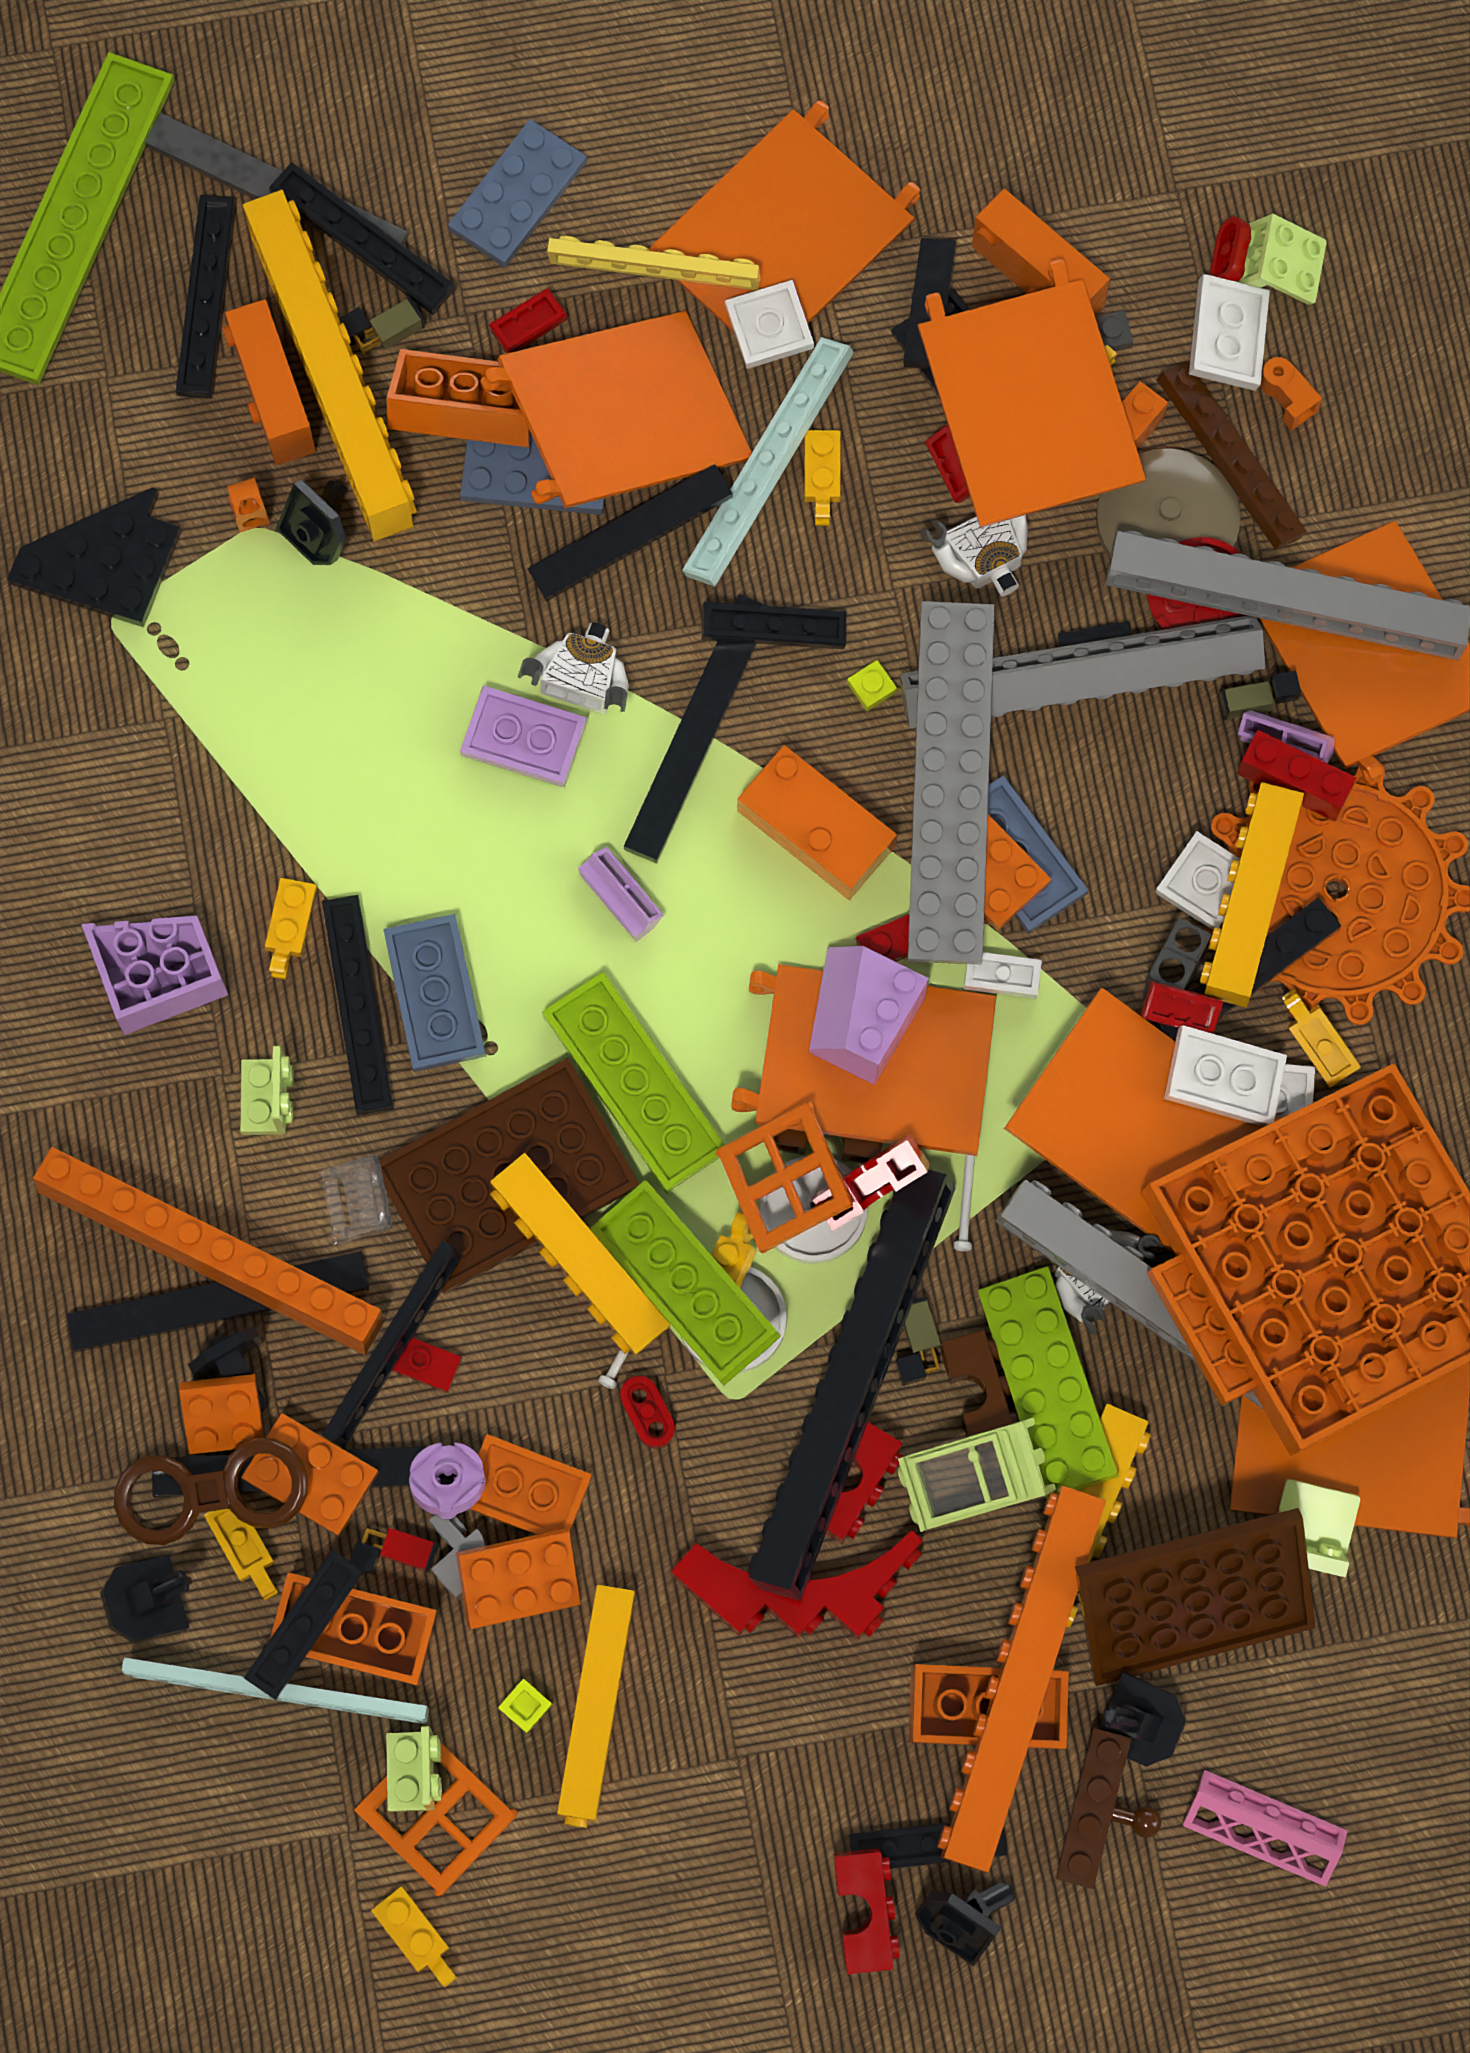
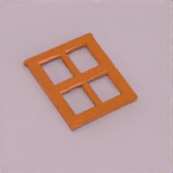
M807 1101L716 1151V1156L721 1159L758 1250L762 1254L854 1206L812 1110V1102ZM801 1122L813 1153L786 1167L774 1136ZM764 1142L776 1173L749 1186L737 1156ZM820 1167L833 1198L805 1212L793 1181ZM783 1187L796 1217L768 1232L756 1201Z
M442 1743L440 1763L457 1780L442 1794V1801L435 1802V1810L426 1811L403 1836L376 1811L387 1799V1776L354 1809L365 1822L435 1889V1896H442L517 1817L515 1809L510 1810ZM467 1791L474 1795L495 1816L472 1841L445 1816ZM437 1823L464 1848L441 1874L414 1848Z

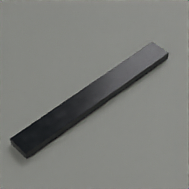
M740 594L735 604L767 606ZM717 641L624 844L625 851L656 864L658 863L757 644Z
M361 1251L294 1265V1267L348 1294L369 1290ZM215 1282L67 1314L73 1351L76 1353L272 1311L273 1309Z
M428 1446L353 1449L345 1451L379 1471L370 1488L410 1487L409 1477L412 1461ZM230 1455L171 1458L183 1463L193 1475L222 1471ZM251 1456L243 1464L239 1472L238 1489L240 1494L264 1493L241 1478L254 1456ZM152 1471V1496L154 1498L184 1496L179 1483L171 1475L163 1471ZM453 1473L450 1476L441 1474L438 1477L441 1480L440 1484L449 1485L453 1483L456 1475Z

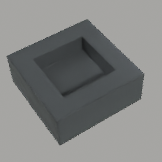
M1125 310L1095 316L1104 346L1108 345L1114 351L1132 348L1133 339Z

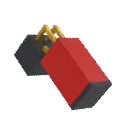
M366 1528L362 1542L356 1541L350 1562L365 1573L374 1575L381 1556V1558L430 1573L439 1545L438 1543L392 1528L388 1529L387 1534ZM369 1534L384 1538L383 1546L375 1543L373 1546L367 1545L366 1542Z

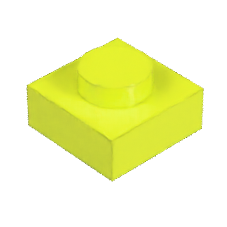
M878 660L847 679L848 686L867 712L897 693V687Z
M522 1679L498 1709L528 1734L551 1708L552 1703L525 1679Z

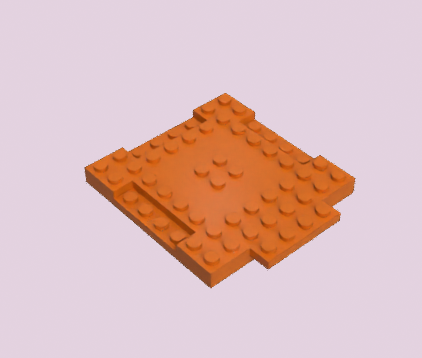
M1394 1063L1149 1183L1140 1192L1176 1254V1257L1150 1269L1146 1274L1221 1406L1253 1390L1291 1457L1470 1362V1191Z

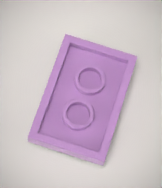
M483 685L460 754L476 761L565 787L587 723V717Z

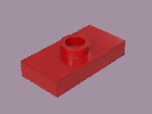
M546 288L490 323L489 330L507 354L519 351L567 321L568 318L553 294Z
M946 424L927 439L925 444L954 502L962 503L970 495L948 424Z
M1151 981L1140 1016L1143 1019L1177 1028L1184 1025L1214 1034L1224 1001L1219 998Z
M412 1338L392 1372L449 1393L462 1357Z

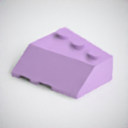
M197 916L152 919L151 922L142 923L116 921L114 925L96 926L94 923L81 924L116 1020L124 1035L228 995Z
M864 946L828 947L809 1053L875 1085L925 1000L929 978Z

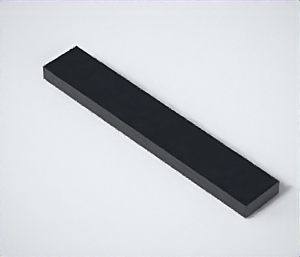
M291 162L269 187L270 193L283 190L287 202L294 200L299 215L406 296L411 297L414 302L431 315H434L455 291V285L294 163Z
M200 195L175 391L176 395L180 397L212 399L236 208V200L232 197Z
M714 464L527 569L547 602L733 498V493Z
M353 895L322 901L356 1114L363 1115L394 1109L359 896Z
M441 1241L322 1435L341 1447L347 1445L462 1259V1254L454 1247Z

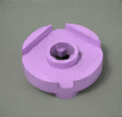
M442 1443L430 1445L414 1458L410 1467L409 1483L413 1499L422 1509L431 1514H437L441 1519H452L458 1513L470 1509L480 1499L486 1488L482 1461L474 1450L464 1444L454 1443V1446H442ZM453 1473L457 1476L454 1478V1482L449 1485L440 1484L441 1480L438 1478L441 1474L450 1476Z

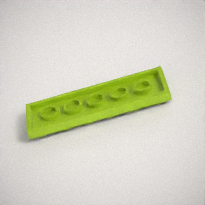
M603 971L542 1011V1015L666 1194L720 1158L716 1156V1151L723 1147L724 1143Z
M646 1179L589 1228L723 1386L781 1337L778 1331Z
M1046 1266L977 1290L1019 1419L1022 1421L1034 1417L1036 1425L1028 1427L1027 1430L1033 1449L1041 1448L1045 1456V1462L1039 1464L1045 1486L1054 1483L1056 1491L1053 1493H1056L1057 1489L1062 1485L1079 1491L1119 1477L1049 1267Z

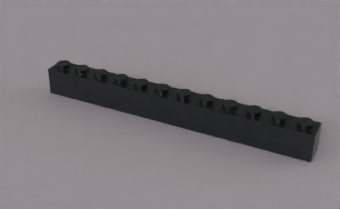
M928 1170L927 1173L900 1190H893V1198L889 1209H885L882 1213L880 1233L876 1242H873L869 1247L867 1267L864 1275L860 1276L855 1284V1298L851 1309L845 1312L842 1319V1333L838 1343L834 1344L830 1350L828 1357L829 1367L826 1375L817 1384L815 1391L816 1401L813 1409L804 1418L802 1425L803 1435L798 1448H794L790 1455V1469L786 1480L777 1489L775 1497L776 1506L772 1517H769L764 1523L762 1530L763 1540L759 1551L754 1553L749 1563L750 1575L748 1578L761 1590L797 1601L802 1599L955 1192V1186L945 1173Z

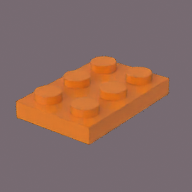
M987 813L984 918L999 931L1051 883L1052 879Z
M281 1413L266 1438L276 1439L291 1446L303 1460L308 1474V1495L298 1513L340 1537L379 1474V1471ZM259 1453L255 1455L241 1477L244 1481L283 1504L287 1502L291 1493L292 1478L287 1466L279 1458L271 1454Z
M486 1434L478 1454L483 1465L486 1488L480 1499L468 1510L533 1535L565 1528L570 1533L592 1479V1474Z
M566 1528L456 1552L466 1621L470 1629L581 1605L570 1533Z

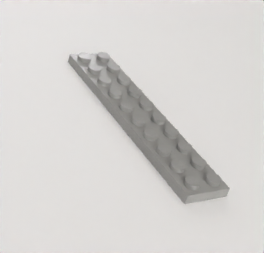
M921 602L907 962L982 964L995 604Z

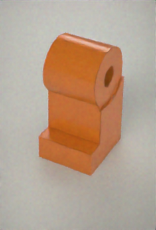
M1274 357L1265 363L1261 375V388L1264 393L1275 397L1283 406L1285 413L1282 421L1293 431L1319 411L1322 397L1287 359Z
M255 477L227 486L228 498L240 533L271 524Z

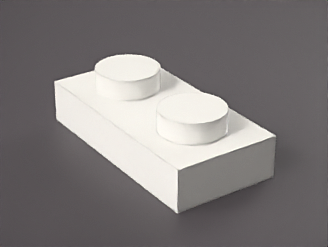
M983 952L981 965L967 964L964 989L1037 999L1042 960Z

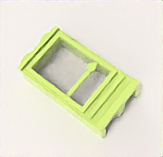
M1034 1417L898 1458L900 1464L898 1476L901 1484L905 1488L907 1487L911 1499L909 1504L910 1515L914 1523L919 1525L920 1532L1050 1494V1492L1056 1491L1054 1483L1046 1486L1044 1484L1039 1464L1045 1462V1456L1041 1448L1033 1449L1027 1430L1028 1427L1036 1425Z

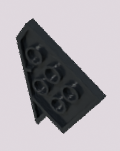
M150 488L20 547L7 580L10 585L144 627L182 531L179 526L150 517L159 496L157 489Z

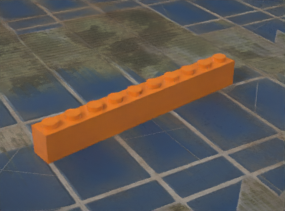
M51 1147L33 1177L39 1194L363 1355H366L383 1325L381 1309L54 1147Z
M1063 1485L1057 1489L1056 1493L1050 1492L1043 1511V1514L1049 1516L1045 1530L1038 1529L1034 1538L1032 1551L1037 1552L1033 1567L1027 1565L1021 1579L1020 1587L1026 1590L1022 1602L1014 1603L1008 1624L1014 1626L1010 1640L1003 1639L998 1651L996 1661L1002 1662L998 1677L991 1676L986 1689L985 1698L990 1699L986 1715L979 1713L973 1730V1735L978 1737L974 1752L967 1751L963 1761L961 1773L967 1775L963 1788H955L950 1802L949 1810L955 1813L950 1827L944 1825L937 1844V1848L943 1849L940 1858L989 1873L1078 1592L1075 1566L1087 1563L1106 1503L1104 1499Z

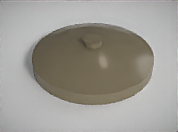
M1163 448L1140 453L1138 455L1146 482L1100 494L1096 512V526L1099 540L1109 559L1117 531H1136L1143 534L1144 537L1158 540L1167 538L1177 542L1190 538L1210 537L1222 540L1233 547L1235 545L1240 527V508L1236 493L1214 464L1192 452Z

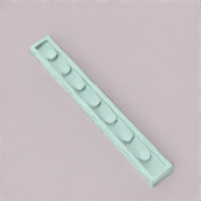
M823 337L820 338L730 490L733 493V498L721 504L682 571L686 577L714 587L716 586L854 354L849 345Z
M124 1658L121 1671L127 1677L274 1700L245 1680L243 1676ZM287 1684L277 1698V1701L421 1724L427 1723L429 1708L425 1705Z

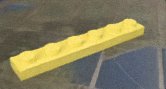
M561 236L559 239L549 238L547 249L550 263L556 265L756 291L759 290L761 281L759 265H754L752 261L741 258L730 262L719 260L718 257L710 254H700L698 257L684 256V253L672 249L664 250L661 253L650 251L647 247L640 245H630L629 248L615 247L613 243L602 240L595 241L594 244L584 243L571 236Z

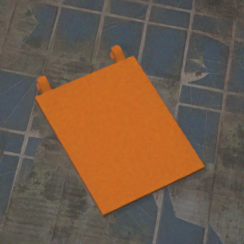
M819 100L811 107L804 118L793 109L669 228L649 250L663 253L664 250L672 249L684 253V256L698 257L700 254H710L718 257L719 260L730 262L738 258L750 260L754 265H759L761 281L759 290L793 280L807 324H809L915 221V217L907 209L918 202L920 188L915 183L909 182L897 197L893 199L816 129L829 118L828 105ZM676 280L733 333L734 331L725 307V300L756 291Z
M1063 259L1052 260L1048 267L1049 277L1054 287L950 316H945L939 293H932L926 296L925 308L930 321L918 324V330L980 528L1146 482L1084 281L1081 279L1069 283Z
M687 311L499 355L498 362L501 367L487 369L485 377L480 380L486 392L497 390L509 384L552 479H545L536 483V489L531 491V496L536 504L548 502L559 496L564 508H569L696 475L714 464L719 469L748 461L752 454Z
M1396 521L1292 567L1298 570L1313 569L1319 571L1322 575L1336 578L1346 576L1355 579L1359 583L1369 585L1384 584L1391 587L1392 590L1406 593L1421 592L1429 598L1443 600ZM1257 618L1288 672L1296 671L1301 694L1325 735L1335 738L1334 751L1344 769L1358 764L1368 785L1380 782L1381 775L1383 774L1381 765L1373 756L1470 712V644L1468 642L1458 661Z
M778 964L776 977L763 971H752L749 992L755 995L774 993L760 1093L757 1094L745 1088L734 1089L731 1103L732 1110L736 1112L757 1111L755 1124L764 1125L808 1101L813 1103L812 1110L823 1134L894 1144L911 1134L919 1148L977 1156L995 1013V995L927 986L925 1000L877 1082L873 1085L809 1053L823 976L822 970ZM801 1122L789 1128L804 1131Z
M1101 987L1003 1129L1147 1235L1156 1236L1166 1249L1176 1255L1140 1192L1149 1183L1263 1127L1164 1099L1175 1041ZM1275 1116L1274 1122L1279 1120L1277 1116Z
M1470 1362L1358 1420L1353 1425L1292 1457L1289 1455L1266 1412L1242 1395L1229 1511L1262 1515L1278 1513L1285 1481L1290 1478L1358 1495L1360 1503L1354 1526L1456 1539L1458 1524L1470 1526V1508H1460L1470 1399Z

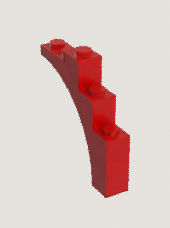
M911 1530L890 1551L863 1567L836 1577L810 1580L807 1583L801 1601L759 1589L748 1578L749 1573L719 1560L697 1543L673 1568L671 1576L738 1636L745 1630L751 1634L765 1618L761 1613L765 1608L798 1638L804 1632L810 1636L825 1619L820 1615L824 1610L859 1640L864 1633L870 1638L884 1622L880 1617L884 1607L874 1598L879 1595L884 1599L898 1583L893 1578L902 1567L909 1570L923 1554L918 1549L922 1545L923 1540Z

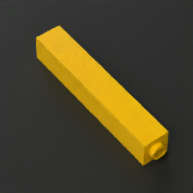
M597 1585L557 1811L558 1817H564V1824L568 1826L587 1828L588 1822L596 1823L635 1599V1591L603 1585Z

